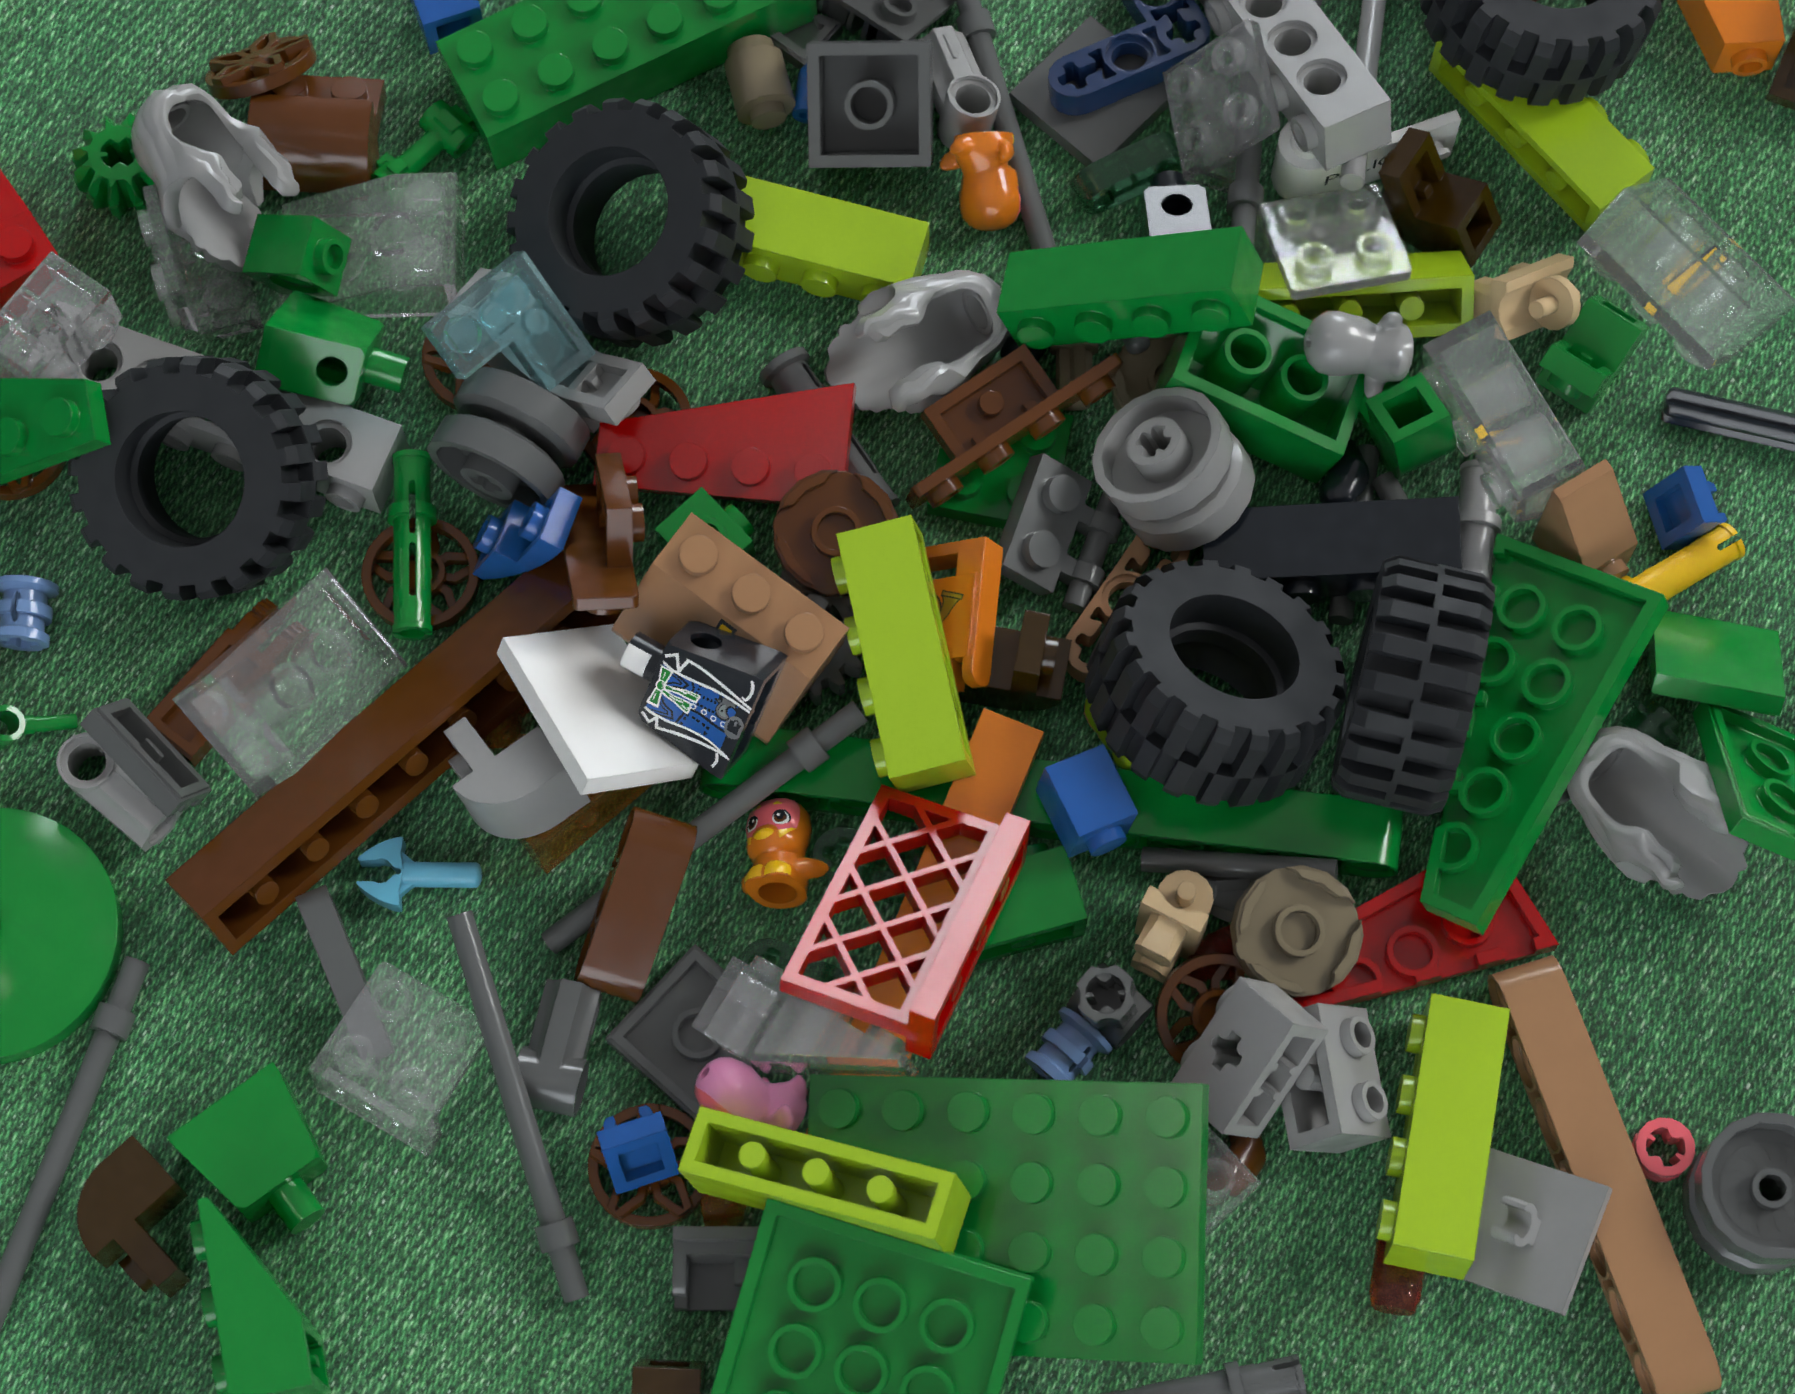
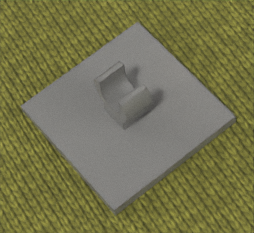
M1490 1148L1475 1259L1463 1280L1566 1316L1613 1189L1609 1186Z

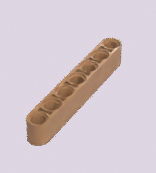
M1553 955L1488 975V990L1492 1004L1510 1009L1506 1041L1555 1168L1613 1189L1589 1256L1643 1394H1706L1720 1389L1722 1381L1716 1356L1560 963Z

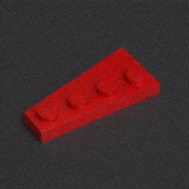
M848 383L623 419L617 426L602 422L599 424L596 454L621 453L625 475H636L638 492L690 497L700 487H703L713 499L780 505L782 498L799 480L821 470L848 472L856 385L855 383ZM594 471V481H593V485L596 487L595 471Z
M1426 870L1356 908L1358 920L1361 919L1364 937L1358 961L1342 982L1318 995L1292 999L1303 1008L1315 1003L1349 1006L1555 951L1559 943L1517 877L1483 935H1480L1425 909L1420 902Z

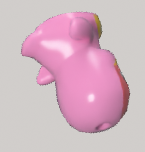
M719 1057L707 1063L696 1078L694 1094L699 1105L702 1107L793 1131L798 1129L806 1114L807 1085L804 1078L798 1074L787 1082L770 1083L768 1078H761L746 1063L731 1057Z

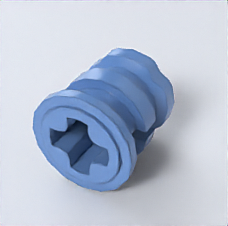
M29 575L0 576V592L3 593V598L0 600V647L18 651H42L48 648L50 637L44 630L45 626L52 623L53 609L48 605V599L56 598L59 595L58 585L50 580Z
M1064 1006L1058 1011L1062 1023L1056 1030L1049 1027L1041 1036L1044 1044L1038 1051L1030 1050L1025 1056V1061L1045 1080H1074L1078 1074L1086 1076L1094 1067L1091 1059L1097 1052L1109 1055L1113 1050L1105 1037L1082 1016Z

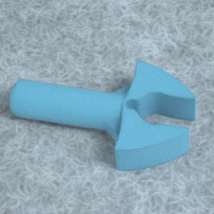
M403 837L383 841L358 857L361 867H381L385 865L391 867L396 872L395 875H392L389 880L383 883L374 881L356 882L360 891L378 905L396 912L403 911L402 897L413 888H477L482 881V869L477 862L412 861L405 854L406 843Z

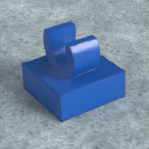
M1682 466L1642 494L1662 550H1680L1698 537L1715 529L1717 525L1727 521L1725 513H1718L1712 496L1717 489L1715 484L1706 480L1702 466Z
M647 1105L638 1107L640 1118L617 1125L614 1117L611 1116L605 1118L604 1130L596 1132L617 1195L681 1174L678 1171V1163L661 1111L653 1113Z

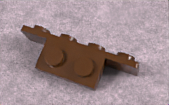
M1025 344L1009 353L922 411L921 419L951 461L914 485L905 499L912 510L927 501L933 509L942 505L964 488L960 482L961 478L978 467L984 475L990 473L1015 454L1011 445L1029 433L1037 441L1059 427L1066 420L1061 413L1079 400L1082 401L1085 407H1089L1105 397L1117 386L1112 378L1123 365V361L1117 353H1114L1057 390Z
M621 453L595 454L596 487L593 484L564 485L563 487L583 498L563 548L573 609L576 611H588L596 615H611L620 612L622 609L637 608L639 606V592L633 568V542H644L645 523L643 504L638 503L636 475H625Z

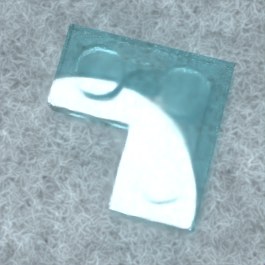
M515 251L420 327L457 379H467L505 347L509 346L534 383L547 391H551L596 354L525 251Z

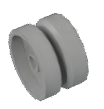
M1184 387L1156 389L1132 399L1110 418L1097 438L1092 457L1096 482L1111 502L1119 509V513L1144 544L1165 552L1192 550L1217 539L1237 522L1251 500L1255 482V474L1250 456L1240 441L1230 432L1229 425L1218 409L1203 393Z

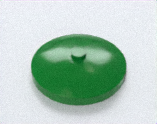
M0 808V1064L12 1063L40 1054L66 1039L85 1023L97 1009L99 1002L105 997L114 979L122 952L124 933L123 914L115 885L108 871L93 850L79 836L55 820L37 813L12 808Z

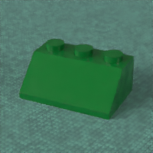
M1260 296L1257 298L1253 326L1227 328L1219 332L1197 331L1178 333L1166 357L1154 389L1184 387L1203 393L1218 409L1229 425L1230 432L1240 441L1246 452L1315 484L1343 457L1365 394L1364 374L1327 376L1318 373L1308 363L1304 352V337L1312 320Z

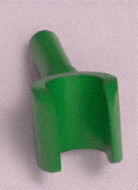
M0 705V721L4 722L9 730V735L0 734V750L6 749L25 734L77 729L76 714L24 716L13 705Z

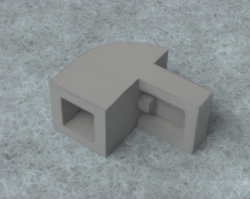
M465 717L443 731L457 752L454 757L448 760L460 779L452 788L475 823L489 834L507 839L536 836L552 829L591 802L587 794L580 795L539 726L496 756Z

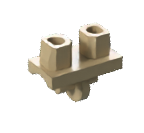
M1558 253L1532 264L1524 262L1509 267L1507 273L1495 278L1485 276L1474 280V318L1490 321L1489 339L1507 342L1542 327L1548 330H1561L1573 324L1578 318L1581 308L1580 292L1567 279L1568 274L1574 268V256Z
M1180 870L1167 875L1159 884L1158 889L1151 885L1149 886L1139 908L1134 931L1139 937L1135 943L1134 950H1136V953L1131 960L1130 966L1163 983L1172 972L1179 956L1186 960L1196 956L1203 940L1214 901L1212 888L1203 876L1190 870Z

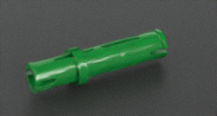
M404 449L392 455V464L394 466L393 503L387 508V522L393 526L392 578L394 625L392 626V635L397 639L414 641L427 639L433 635V626L431 625V527L436 525L438 521V509L431 503L430 466L432 465V459L429 453L419 449ZM411 494L415 495V533L409 532V495ZM410 556L415 557L414 596L409 594Z

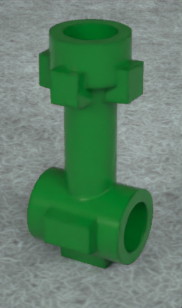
M443 99L433 103L418 122V126L425 134L401 156L394 158L386 152L376 161L377 169L371 173L372 179L376 187L388 199L395 202L403 194L410 197L419 188V182L414 176L443 150L453 159H456L473 145L477 139L478 132L472 127L473 120L458 105L455 104L450 107Z

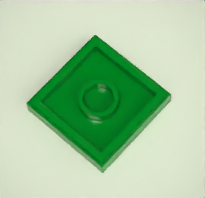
M1666 611L1649 641L1650 685L1653 694L1765 715L1780 716L1786 695L1779 631Z

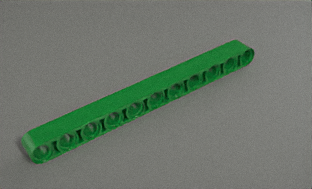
M780 728L768 745L753 736L746 754L722 779L715 777L702 767L699 783L700 792L716 799L723 798L789 748L786 742L800 731ZM846 737L828 751L830 755L828 760L810 773L806 769L802 770L761 802L776 798H788L801 804L805 810L865 817L882 784L894 789L897 788L890 781L889 776L879 777L871 752V739ZM1034 760L1013 810V815L1031 821L1029 837L1060 841L1035 790L1045 767L1057 763L1056 761ZM1117 769L1138 811L1132 826L1125 835L1127 840L1117 848L1142 851L1143 846L1338 859V874L1365 878H1389L1396 876L1399 872L1404 811L1344 798L1340 795L1286 789L1283 795L1270 801L1260 803L1256 799L1255 803L1249 806L1229 807L1227 801H1220L1219 805L1208 806L1197 804L1196 797L1183 793L1178 798L1162 791L1164 785L1151 777L1145 781L1131 770ZM953 781L907 793L943 805ZM889 810L884 817L885 820L916 823L910 817Z

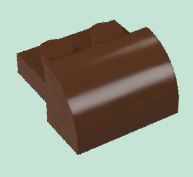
M300 75L284 85L251 96L247 124L259 127L276 151L289 161L294 179L299 183L300 192L370 196L373 187L371 173L377 169L376 161L380 156L377 137L386 102L384 79L358 78L354 76ZM263 175V190L277 191Z

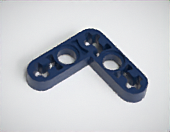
M1121 0L1137 26L1072 52L1055 61L1048 74L1049 98L1052 105L1059 112L1066 115L1080 116L1088 114L1192 70L1204 63L1210 54V25L1195 0H1170L1161 6H1149L1141 0ZM1177 21V30L1183 39L1194 41L1185 43L1181 38L1173 39V23ZM1126 54L1139 55L1146 61L1143 66L1135 70H1123L1114 64L1117 58ZM1102 68V69H1103V74H1102V70H1099V71L1096 72V69ZM1070 81H1075V83H1076L1078 86H1085V87H1084V88H1081V89H1077L1072 83H1071V84H1066V83H1067V82H1070Z

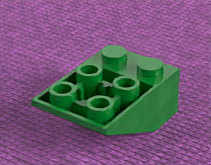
M208 1197L197 1199L200 1220L190 1222V1232L197 1261L206 1260L211 1286L201 1288V1303L207 1327L209 1329L217 1327L221 1354L214 1355L211 1358L213 1379L217 1393L332 1394L322 1336L234 1224Z

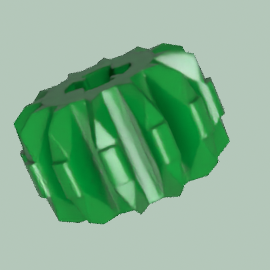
M130 112L121 125H115L112 119L104 115L102 125L104 130L97 133L83 129L82 138L86 146L72 149V160L77 169L74 171L73 179L78 190L87 194L86 198L90 206L96 209L97 212L109 207L112 215L120 221L131 207H134L138 214L146 217L148 208L146 203L150 200L160 202L155 183L140 167L133 152L131 130L135 117Z

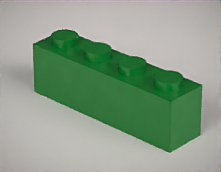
M1243 226L1014 251L1009 253L996 313L1020 347L1025 344L1028 348L1045 349L1055 345L1085 342L1099 344L1108 340L1136 337L1159 338L1167 334L1197 331L1219 332L1227 328L1253 326L1264 264Z

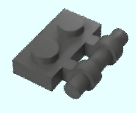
M1041 453L1029 458L998 545L1003 547L1001 575L1038 596L1053 593L1058 580L1068 586L1062 603L1063 607L1071 612L1082 614L1089 604L1092 594H1096L1103 584L1105 572L1101 568L1109 545L1115 544L1118 541L1123 523L1119 519V509L1104 492L1101 493L1096 510L1085 504L1092 481L1045 453ZM1075 530L1086 536L1078 560L1067 554Z

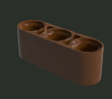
M633 806L624 826L582 946L574 974V981L584 983L593 989L635 1003L639 1001L692 855L697 836V826Z

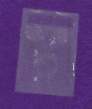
M456 172L392 174L282 204V215L316 216L352 239L337 297L314 296L316 298L370 318L442 316L443 313L441 311L464 287L465 204ZM279 294V308L290 295Z
M324 568L212 662L172 700L255 796L259 797L296 774L385 688L408 663L331 572Z

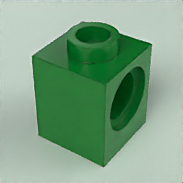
M257 214L242 272L279 294L290 295L296 290L311 296L337 297L352 239L316 216Z

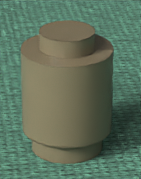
M750 35L734 41L727 48V60L724 63V70L738 120L743 124L752 125L753 128L759 130L771 129L781 125L796 105L782 51L774 46L770 37L765 35Z

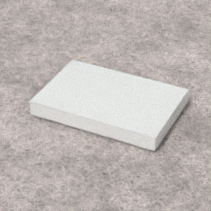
M614 624L503 637L497 655L580 795L693 778L699 764L641 721L638 710L650 682L620 666L621 658L627 645L621 637L612 631Z

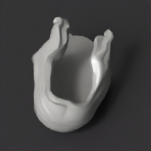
M192 83L172 85L165 90H154L137 111L131 130L132 148L138 164L156 185L166 228L190 242V246L195 252L202 251L205 261L210 263L217 262L224 269L241 272L257 214H261L258 206L264 202L263 175L282 196H297L300 192L299 183L294 179L291 164L276 151L259 127L245 124L232 118L211 95Z
M953 270L946 273L913 277L869 293L857 305L858 313L853 322L840 326L837 330L838 336L830 343L827 349L830 360L824 369L825 381L831 386L855 383V408L857 410H871L875 413L885 409H894L898 413L906 410L909 414L922 412L970 380L974 373L988 363L1004 345L1010 332L996 313L1001 294L1000 286L985 274L970 270Z
M1622 726L1599 729L1569 782L1567 791L1573 805L1580 812L1596 843L1627 878L1643 884L1650 880L1657 881L1663 889L1668 890L1673 895L1683 893L1688 898L1702 900L1710 894L1724 893L1732 888L1738 878V872L1747 869L1748 865L1744 854L1749 843L1746 840L1729 834L1708 764L1683 752L1666 747L1651 736L1636 729Z

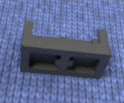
M673 1226L672 1297H674L675 1312H735L759 1226Z

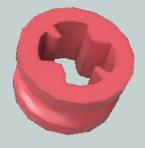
M1656 1118L1647 1122L1633 1137L1631 1142L1645 1178L1653 1182H1669L1678 1178L1692 1164L1695 1156V1141L1691 1132L1681 1122L1672 1118ZM1654 1134H1661L1665 1144H1676L1678 1153L1669 1160L1672 1166H1663L1660 1156L1648 1155L1646 1147L1648 1148L1656 1140L1653 1136Z

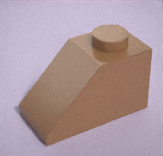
M1604 459L1552 491L1532 539L1542 550L1621 578L1630 570L1627 567V563L1638 545V541L1614 470L1608 461Z

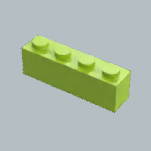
M1441 41L1436 42L1428 70L1589 237L1643 196L1655 167L1650 163L1643 147L1633 139H1626L1609 121L1606 111L1594 98L1584 96L1582 101L1566 105H1560L1558 99H1551L1548 106L1527 105V98L1515 96L1513 101H1508L1496 97V89L1485 84L1478 88L1464 78L1466 71L1460 65L1452 68L1439 52L1443 43Z
M745 176L747 179L746 188L741 191L753 198L755 213L752 220L745 221V228L754 233L752 251L750 253L742 252L739 265L746 269L744 274L760 282H774L777 279L800 285L805 291L815 296L828 298L836 294L861 302L869 293L922 275L929 252L930 222Z
M1461 250L1263 263L1258 296L1312 321L1326 311H1342L1367 318L1372 323L1378 324L1381 318L1388 312H1398L1403 318V324L1410 329L1413 338L1473 334L1475 275Z
M907 515L836 534L841 556L831 558V565L840 595L849 593L854 616L844 618V624L849 627L846 635L853 655L862 654L867 676L857 678V686L866 716L874 714L876 716L880 737L871 739L870 746L879 777L889 776L890 781L897 790L907 793L976 775L923 534L912 515Z
M1431 993L1423 1014H1411L1405 1040V1052L1415 1054L1412 1076L1402 1074L1395 1105V1113L1406 1115L1403 1137H1392L1385 1169V1175L1395 1177L1396 1183L1393 1201L1383 1199L1381 1202L1375 1239L1386 1241L1383 1264L1463 1280L1474 1262L1510 1015L1509 1008Z
M702 1106L699 1107L678 1171L699 1193L764 1210L767 1198H771L942 1252H954L971 1199L970 1193L956 1173Z

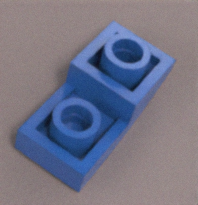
M560 486L543 505L534 502L529 507L514 500L498 518L490 514L482 524L474 541L473 548L481 553L473 575L483 580L515 576L535 569L553 559L565 546L583 498Z

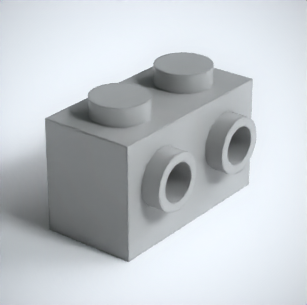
M1315 1003L1304 1007L1307 1012L1329 1029V1031L1281 1103L1290 1150L1340 1154L1391 1138L1387 1117L1388 1101L1381 1086L1374 1050L1376 1043L1375 1034L1369 1023L1367 1008Z

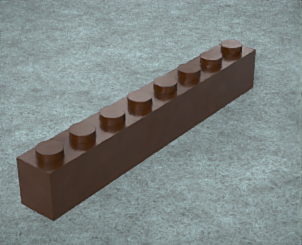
M563 550L545 564L524 572L167 877L165 881L193 915L234 955L296 901L295 897L307 892L451 767L448 760L454 757L457 752L443 731L465 717L483 739L525 703L497 655L503 637L615 624L620 616V612L611 615H596L588 611H576L573 609Z

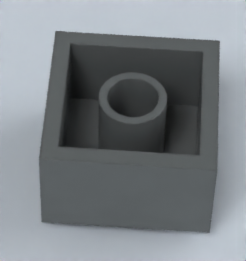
M933 40L811 41L806 44L809 168L932 166L934 163Z

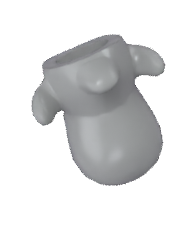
M1326 311L1313 319L1304 337L1305 356L1308 363L1318 373L1327 376L1364 374V393L1368 399L1382 392L1387 382L1402 381L1409 372L1413 359V336L1408 326L1403 324V318L1398 312H1388L1381 318L1378 324H1374L1361 316L1342 311Z

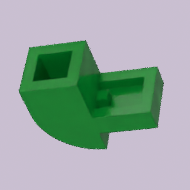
M1601 295L1591 296L1587 299L1580 310L1578 318L1571 324L1564 337L1552 343L1538 364L1543 369L1535 382L1585 414H1589L1619 375L1650 326Z
M1422 372L1412 377L1407 373L1406 377L1399 382H1387L1382 392L1369 399L1364 394L1357 417L1376 444L1380 454V461L1388 472H1393L1396 479L1456 450V438L1451 415Z

